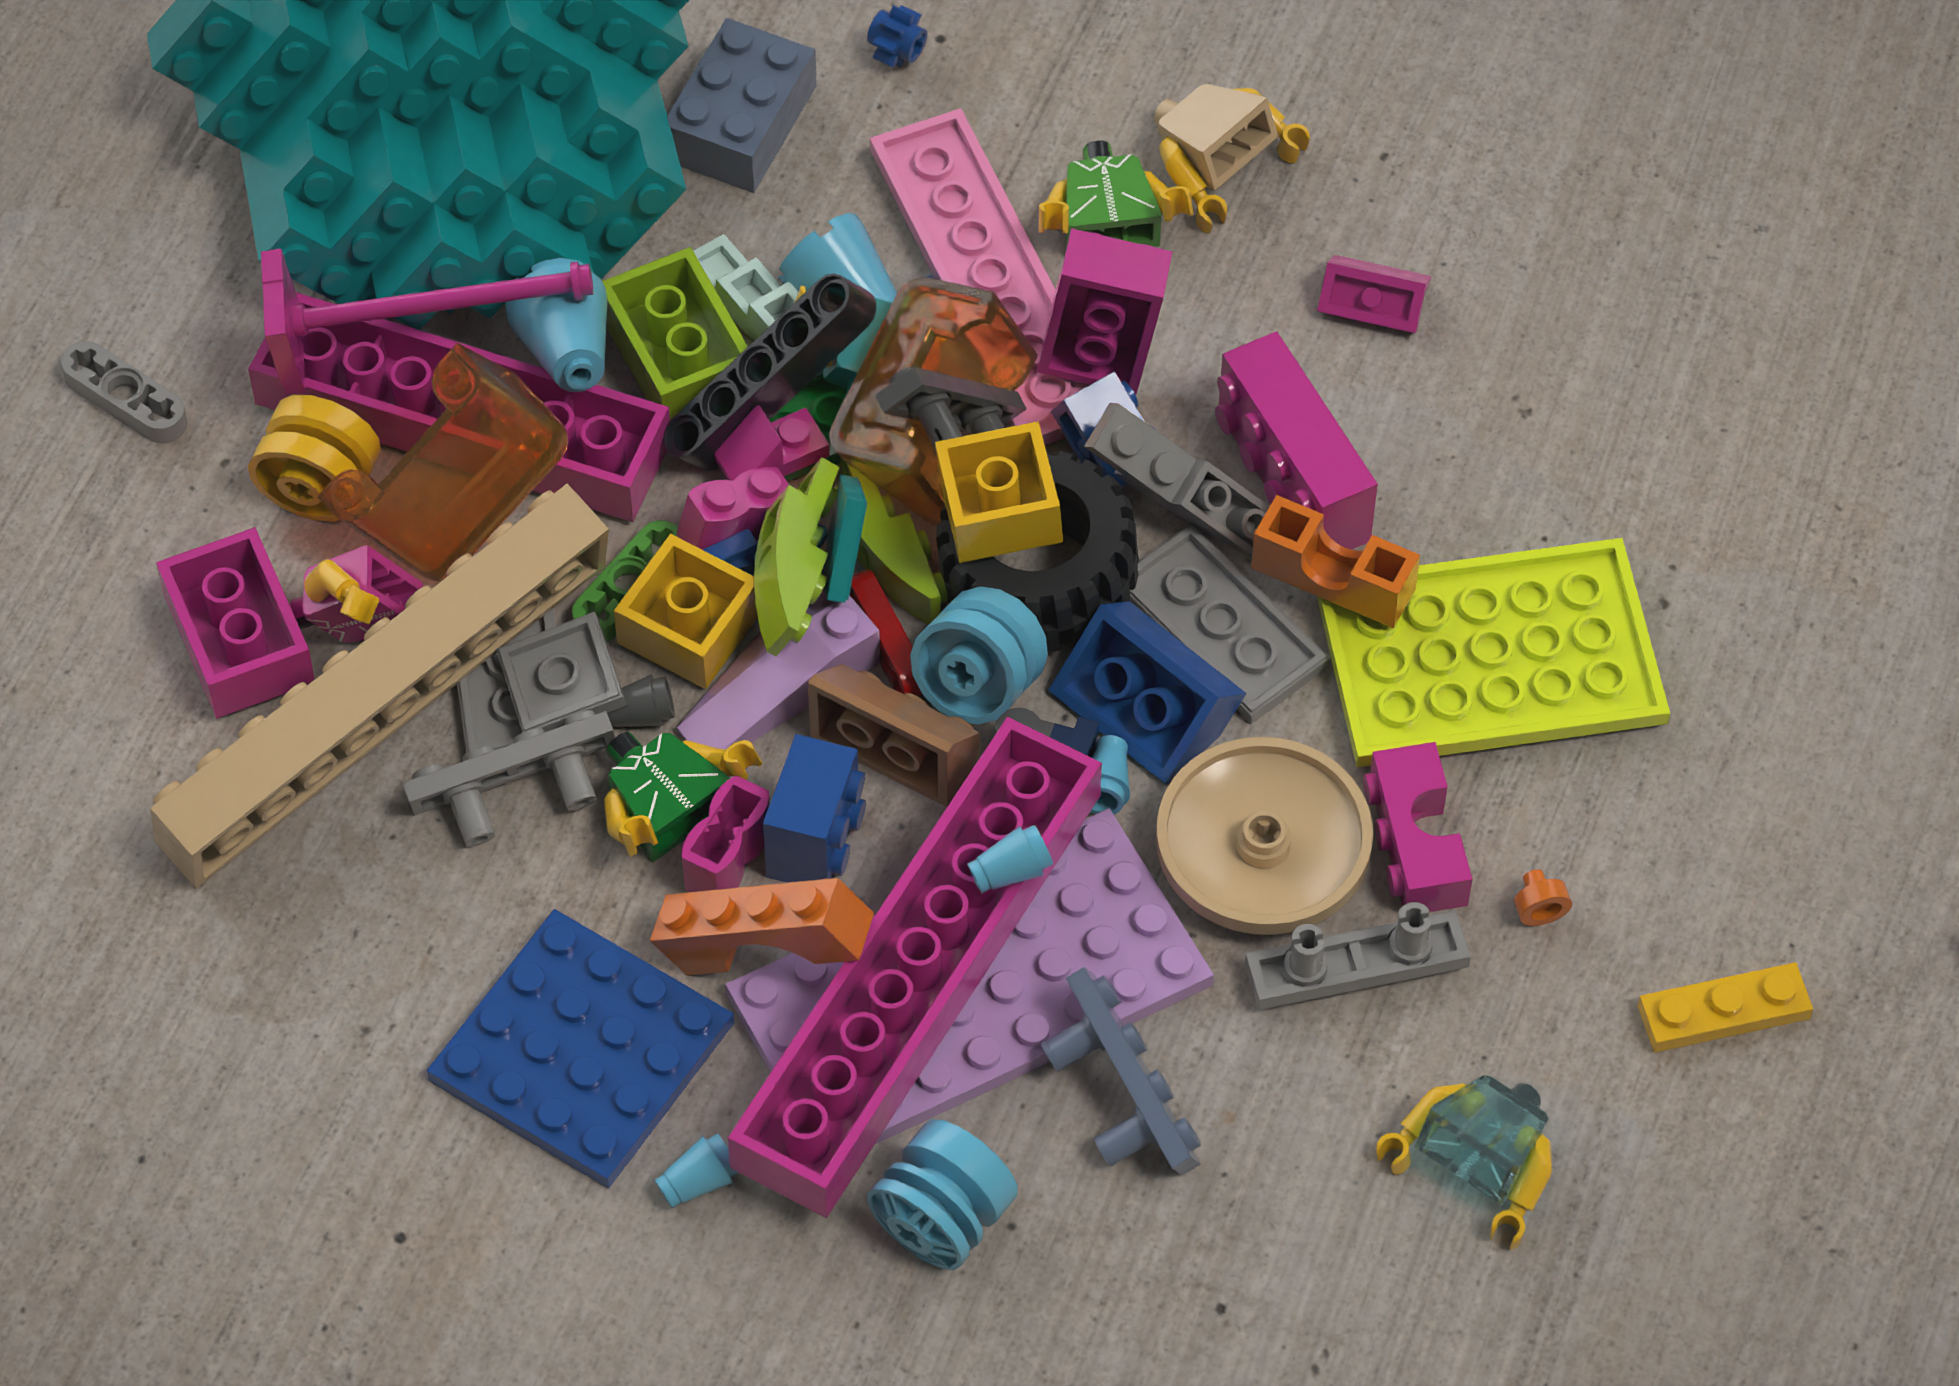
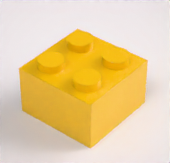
M1039 421L935 442L939 479L959 563L1063 542L1060 504Z
M670 533L614 610L617 644L707 689L758 618L755 604L754 576Z

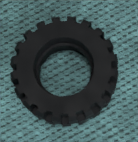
M1059 451L1058 456L1047 455L1060 504L1062 534L1072 537L1083 545L1081 550L1067 562L1039 571L1015 569L1001 563L993 556L959 563L945 502L940 512L941 522L937 525L936 530L940 570L947 592L948 604L965 590L976 587L1000 589L1021 600L1037 617L1046 635L1047 652L1060 650V644L1071 641L1073 646H1075L1100 604L1130 601V590L1136 588L1138 579L1137 563L1139 559L1136 523H1134V512L1129 498L1123 495L1122 487L1112 476L1106 475L1103 477L1101 467L1089 460H1085L1081 464L1077 462L1076 455Z

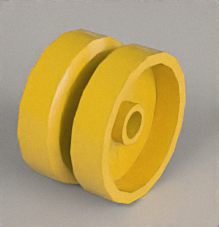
M292 395L281 399L265 429L266 435L260 440L248 464L251 481L269 500L295 515L316 521L332 522L349 517L364 488L363 481L371 473L381 452L379 437L366 421L353 411L334 401L313 395Z

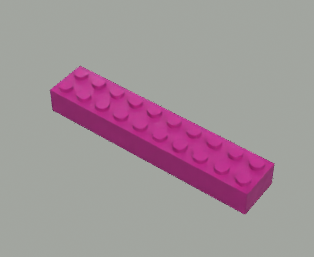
M1009 717L1005 719L874 916L860 960L843 963L728 1136L731 1169L825 1218L829 1216L1099 799L1101 793V762ZM1035 825L1045 842L1054 865L1042 870L1044 876L993 890L990 889L981 893L970 873L967 863L976 860L979 855L1020 826L1022 830H1025Z

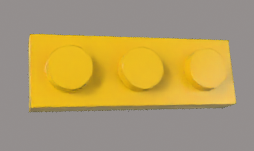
M1796 962L1640 995L1637 1005L1654 1053L1809 1020L1813 1012L1812 1003Z

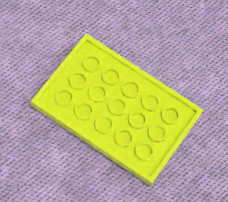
M1623 538L1419 565L1416 589L1394 628L1316 596L1356 767L1371 766L1374 751L1436 742L1439 756L1668 724L1670 710Z

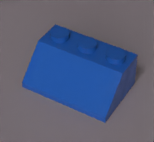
M1130 601L1100 604L1048 690L1082 718L1099 722V731L1103 735H1114L1125 740L1128 745L1127 754L1165 784L1170 783L1181 768L1204 752L1221 736L1247 694Z

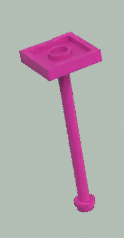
M282 249L261 251L264 332L285 395L306 392L303 335H308V329L572 292L574 293L575 301L584 300V296L594 295L590 265H579L577 261L570 262V272L305 309L304 304L299 303Z

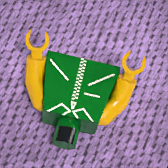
M623 732L610 742L606 750L607 755L616 763V766L608 773L610 791L604 798L607 832L611 838L625 845L630 857L637 854L636 846L640 844L647 857L654 863L685 841L690 831L700 821L709 817L711 801L717 790L730 779L728 776L737 775L747 780L748 774L745 769L753 765L760 767L763 762L752 743L746 740L738 741L727 749H721L689 740L681 741L671 733H662L643 746L630 732Z

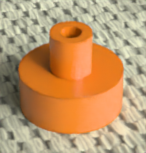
M1540 869L1531 870L1523 876L1525 888L1520 890L1514 898V904L1520 920L1527 926H1539L1554 922L1566 915L1572 908V901L1565 883L1559 879H1546L1543 871Z

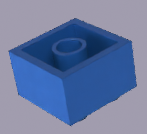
M795 734L763 822L766 878L789 883L834 878L835 874L840 876L844 874L850 855V844H846L850 829L856 831L860 829L866 808V800L860 798L865 782V772L858 771V749Z

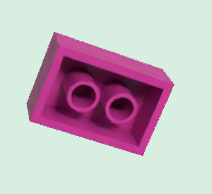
M1071 228L1045 331L1037 373L1091 385L1115 371L1120 381L1127 382L1135 395H1137L1164 299L1173 251Z
M256 527L156 562L164 598L216 719L284 695L301 682L309 685L315 680L309 648Z

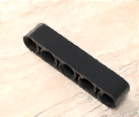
M828 274L819 279L671 419L664 432L666 450L671 455L702 470L709 471L719 467L715 461L714 453L756 406L759 405L770 420L868 328L876 314L874 296L868 290L838 274Z

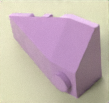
M823 588L817 600L812 605H808L806 613L812 616V620L802 639L797 644L790 640L775 657L766 651L760 631L677 726L678 735L683 741L689 740L721 749H727L732 744L742 740L755 741L809 708L808 682L814 674L840 664H844L856 671L864 670L867 672L880 664L879 629L850 595L845 603L827 600Z

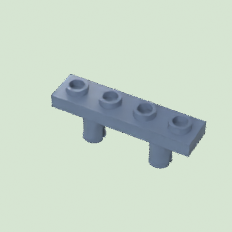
M1085 967L1066 977L1068 984L1084 1010L1081 1013L1083 1019L1042 1042L1041 1045L1053 1067L1061 1071L1099 1047L1103 1051L1106 1050L1137 1105L1134 1108L1136 1114L1094 1138L1106 1162L1113 1166L1153 1142L1156 1146H1160L1172 1169L1181 1175L1201 1165L1194 1152V1149L1201 1146V1143L1185 1117L1176 1120L1167 1102L1173 1099L1174 1095L1161 1072L1156 1069L1150 1073L1140 1055L1148 1049L1132 1022L1123 1026L1114 1010V1007L1121 1004V1001L1108 978L1103 975L1097 979Z

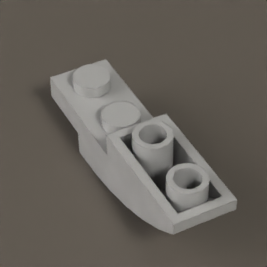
M1109 403L1084 447L1116 469L1114 474L1157 504L1186 522L1192 523L1196 528L1252 558L1254 533L1267 512L1269 505L1207 460H1199L1191 456L1121 404Z

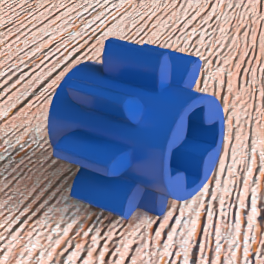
M893 5L890 12L884 9L880 10L872 20L867 33V42L877 47L873 58L890 67L895 65L901 67L904 60L910 63L915 62L924 49L928 35L926 29L917 25L922 15L903 5L900 7Z

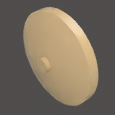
M1249 737L1216 745L1190 760L1168 785L1160 803L1156 826V848L1162 871L1168 883L1183 902L1204 918L1220 926L1239 932L1259 935L1290 933L1303 924L1316 925L1339 911L1356 893L1365 877L1370 862L1373 841V824L1367 801L1361 789L1348 772L1333 759L1310 746L1274 737Z

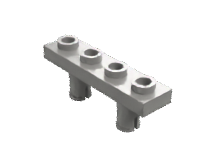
M592 710L582 711L565 719L564 726L547 732H544L542 728L525 731L517 735L513 739L514 743L496 750L492 746L474 749L463 756V761L445 768L441 764L423 767L412 774L413 779L403 782L414 816L443 805H451L465 845L467 847L477 846L495 837L481 793L488 789L545 769H552L568 811L578 810L593 804L597 798L583 757L607 748L615 738L614 731L606 711L595 714Z
M1410 902L1399 909L1398 922L1327 937H1323L1322 930L1316 925H1300L1293 930L1291 944L1245 954V967L1257 1008L1262 1010L1468 968L1471 956L1457 912L1455 910L1429 916L1430 912L1424 904Z

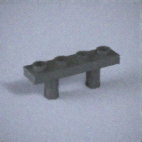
M908 367L898 371L890 378V384L874 395L883 413L920 421L934 448L935 455V442L962 437L961 431L977 434L1005 428V424L1027 409L1019 392L918 367Z

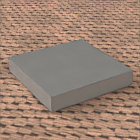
M595 612L496 649L522 732L536 728H542L544 732L564 726L565 719L582 711L592 710L595 714L604 711L609 713L627 706L600 621Z

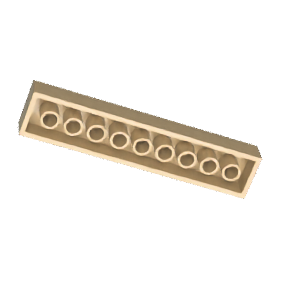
M568 483L555 493L548 490L538 496L528 507V514L514 525L511 522H506L498 527L488 538V545L474 556L467 553L457 559L447 570V577L433 588L426 585L417 590L407 600L405 604L406 609L391 621L388 617H385L376 622L365 633V641L350 653L347 650H342L335 654L323 666V674L309 685L305 682L295 685L281 699L280 704L282 706L266 718L263 715H258L250 720L238 733L239 739L224 751L221 748H216L209 752L197 764L195 768L197 772L181 784L178 781L171 782L153 799L154 805L150 808L155 843L196 889L497 653V648L507 645L605 568L609 528Z

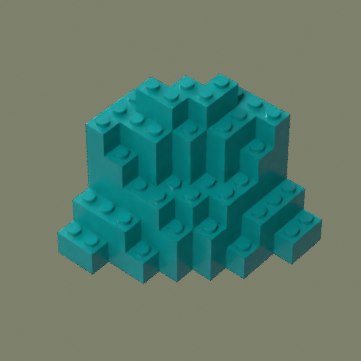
M175 0L147 33L152 69L193 91L199 128L240 150L258 261L261 263V251L282 249L292 280L338 304L514 280L517 277L521 279L532 272L531 266L540 261L556 258L578 260L584 264H589L591 272L602 279L687 190L658 79L689 47L679 12L689 0ZM505 302L471 306L469 308L491 319ZM455 309L444 310V311H446V312H448V313L451 314ZM437 311L393 318L414 329L420 330Z

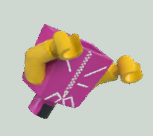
M366 545L329 560H323L319 564L307 568L304 573L303 596L292 599L290 607L300 629L316 625L341 642L365 641V633L376 622L385 617H388L391 621L404 611L407 600L423 587V583Z

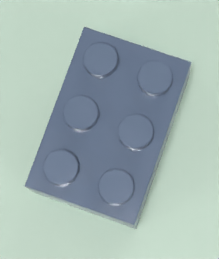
M726 17L667 115L680 166L755 193L817 86L815 49Z

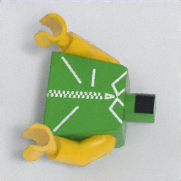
M1103 140L1092 141L1083 147L1084 160L1069 163L1067 165V179L1055 183L1046 201L1039 205L1038 232L1045 233L1046 229L1062 230V233H1066L1065 251L1071 228L1133 243L1146 244L1152 247L1160 246L1161 214L1164 215L1165 222L1172 221L1173 216L1178 214L1194 215L1190 189L1183 186L1168 188L1152 172L1143 170L1138 157L1132 154L1113 157L1112 148L1108 142Z

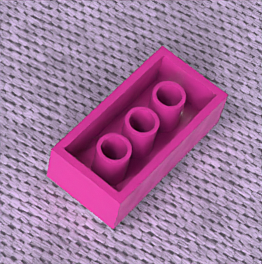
M1275 331L1223 353L1221 376L1217 378L1219 405L1215 407L1216 419L1222 431L1226 435L1232 434L1239 444L1240 455L1245 467L1251 473L1257 472L1264 483V491L1269 504L1271 505L1275 496L1279 495L1324 514V530L1332 540L1345 548L1352 550L1368 543L1372 535L1378 483L1279 333Z

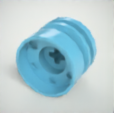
M930 1119L902 1150L903 1163L895 1162L889 1166L884 1172V1179L882 1178L876 1182L867 1193V1204L873 1216L885 1231L906 1250L940 1269L955 1270L969 1257V1250L976 1247L983 1239L982 1226L990 1227L996 1223L1017 1197L1018 1185L1011 1171L999 1156L980 1139L950 1122Z

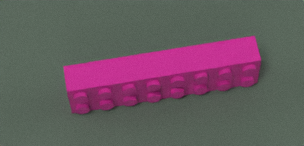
M296 292L299 303H303L305 309L334 305L333 303ZM385 319L308 329V335H303L306 392L285 395L266 338H264L248 368L254 401L257 405L275 410L281 399L292 395H313L331 400L353 411L366 421L379 437L381 444L541 494L548 490L555 493L568 483L590 509L634 522L667 453L664 445V432L670 422L669 407L599 385L581 392L566 391L557 385L544 368Z

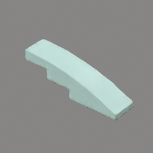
M725 234L694 250L696 257L732 320L752 339L756 340L794 304L798 294L797 289L790 282L780 285L757 257L748 262ZM822 370L818 375H816L814 378H816V377H818L819 375L823 374V370Z

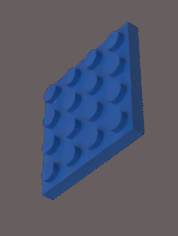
M554 909L426 1072L429 1082L609 1189L734 1025V1013Z

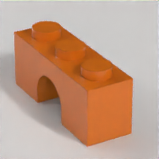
M1276 495L1254 533L1251 568L1394 628L1416 589L1420 554L1374 535L1370 537L1362 551L1345 548L1332 540L1324 530V514Z

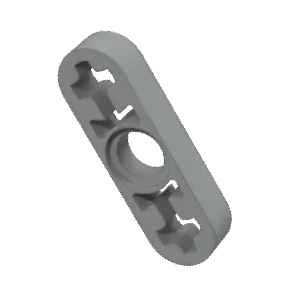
M90 341L77 342L64 351L61 357V366L66 384L72 390L153 442L169 443L183 435L187 428V417L184 404L175 393L97 343ZM94 363L96 373L85 367ZM78 365L84 366V368L80 369V370L77 372V368H76V367H77ZM122 384H131L138 388L137 393L127 400H117L110 396L112 390ZM152 411L162 416L156 422L154 421ZM169 413L172 415V418L169 420L163 418Z

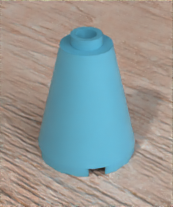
M853 213L839 215L829 220L828 222L833 229L821 237L815 230L791 250L779 268L784 274L778 276L781 283L790 282L797 291H799L800 286H806L805 289L807 291L819 279L834 273L868 290L875 298L904 307L863 222Z
M556 258L540 261L531 266L532 272L524 278L570 272V262H577L578 260ZM593 272L591 274L594 295L584 296V300L575 301L574 293L572 292L505 302L507 319L513 332L557 385L570 392H581L592 388L601 380L604 374L607 293L602 280Z

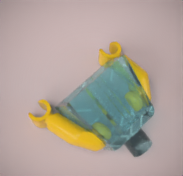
M1482 1075L1467 1085L1460 1083L1430 1089L1400 1123L1404 1126L1400 1133H1387L1380 1137L1376 1146L1378 1161H1381L1390 1150L1401 1151V1155L1393 1161L1391 1170L1394 1175L1402 1174L1411 1164L1409 1147L1417 1139L1414 1146L1416 1149L1501 1206L1507 1199L1510 1200L1512 1203L1509 1209L1497 1213L1493 1218L1489 1235L1492 1240L1496 1229L1500 1225H1512L1517 1231L1509 1250H1513L1522 1241L1525 1231L1523 1217L1526 1211L1533 1212L1552 1174L1551 1142L1543 1135L1549 1118L1547 1113L1539 1108L1541 1105L1540 1095L1531 1085L1518 1083L1510 1089L1492 1076Z

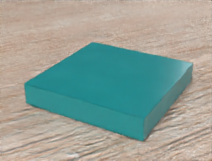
M839 476L837 497L834 502L825 552L828 553V556L821 571V574L827 577L824 591L827 600L845 603L849 599L867 508V501L857 477Z

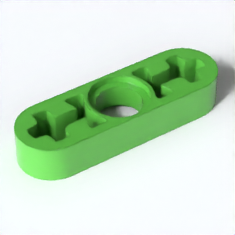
M664 520L653 521L645 525L575 601L572 608L573 620L592 612L599 616L605 610L606 620L599 619L606 642L616 637L614 610L628 592L619 589L614 584L618 577L627 573L640 575L654 556L652 544L662 546L670 533L678 537L676 534L678 526ZM606 595L608 596V598H609L610 601H611L608 605H607Z

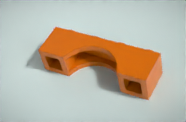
M839 878L665 895L649 941L685 975L729 972L736 949L742 945H766L797 954L814 964L859 961L874 913Z

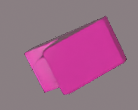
M758 405L718 448L714 456L715 461L727 480L733 481L744 471L761 467H777L782 475L786 476L818 462L821 457L824 459L829 457L830 446L806 407L770 422L762 408Z

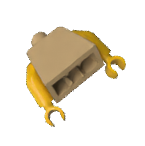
M1211 84L1200 85L1180 103L1170 99L1162 101L1158 105L1154 116L1162 140L1159 146V153L1165 168L1176 186L1190 189L1191 199L1198 206L1196 225L1205 233H1210L1212 229V222L1209 216L1205 214L1206 212L1216 213L1223 223H1225L1227 215L1225 200L1217 195H1208L1205 191L1207 187L1214 191L1218 189L1277 137L1280 138L1277 153L1282 160L1288 163H1295L1300 154L1299 148L1306 151L1310 142V134L1305 126L1295 123L1287 126L1282 121L1285 116L1266 97L1253 88L1229 89Z

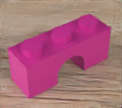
M1436 742L1374 751L1370 773L1363 774V788L1367 804H1376L1379 819H1375V835L1380 851L1388 850L1391 865H1387L1386 872L1391 896H1400L1402 906L1410 902L1424 904L1429 912L1468 906L1473 879L1460 833L1434 836L1423 832L1415 824L1421 818L1444 814L1448 786Z

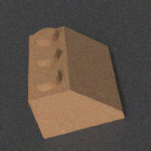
M840 664L814 674L808 682L811 738L858 749L859 763L948 807L980 758V732L974 730L967 721L956 716L948 717L930 708L918 696L910 693L902 694L884 685L878 677L864 670L856 671L844 664Z

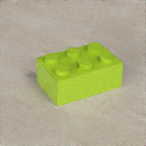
M691 246L602 281L607 293L606 327L646 399L669 407L670 421L748 347Z

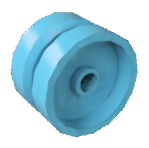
M976 587L962 591L915 638L910 654L912 674L923 696L943 714L949 717L956 716L968 723L977 725L995 721L1004 714L1042 674L1048 657L1046 635L1037 617L1021 600L1000 589Z

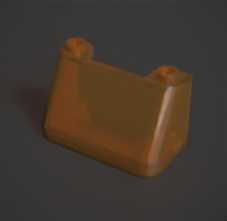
M919 277L910 280L897 293L830 429V443L845 462L924 521L937 526L941 522L940 512L945 500L939 479L937 457L934 453V448L920 421L883 413L874 395L890 384L889 380L895 373L908 367H918L1015 391L1028 378L1038 354L995 292L930 277Z
M456 343L439 362L432 377L433 391L447 409L382 481L377 484L366 473L350 469L336 476L318 495V499L338 519L420 576L437 582H441L447 577V570L457 559L467 553L473 556L490 535L500 527L561 460L568 445V435L563 424L516 373L459 343Z

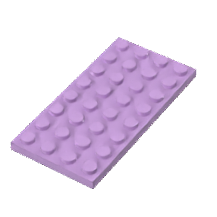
M1110 808L1084 820L875 1144L1049 1063L1050 1060L1044 1052L1041 1043L1083 1019L1081 1013L1084 1010L1066 980V977L1083 967L1092 972L1097 979L1103 975L1108 978L1121 1001V1004L1115 1006L1114 1010L1123 1026L1129 1022H1137L1213 986V972ZM792 953L725 984L728 999L770 1072L844 962L814 964Z

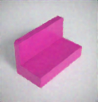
M1334 255L1327 262L1317 311L1416 333L1425 293L1430 286L1432 276Z

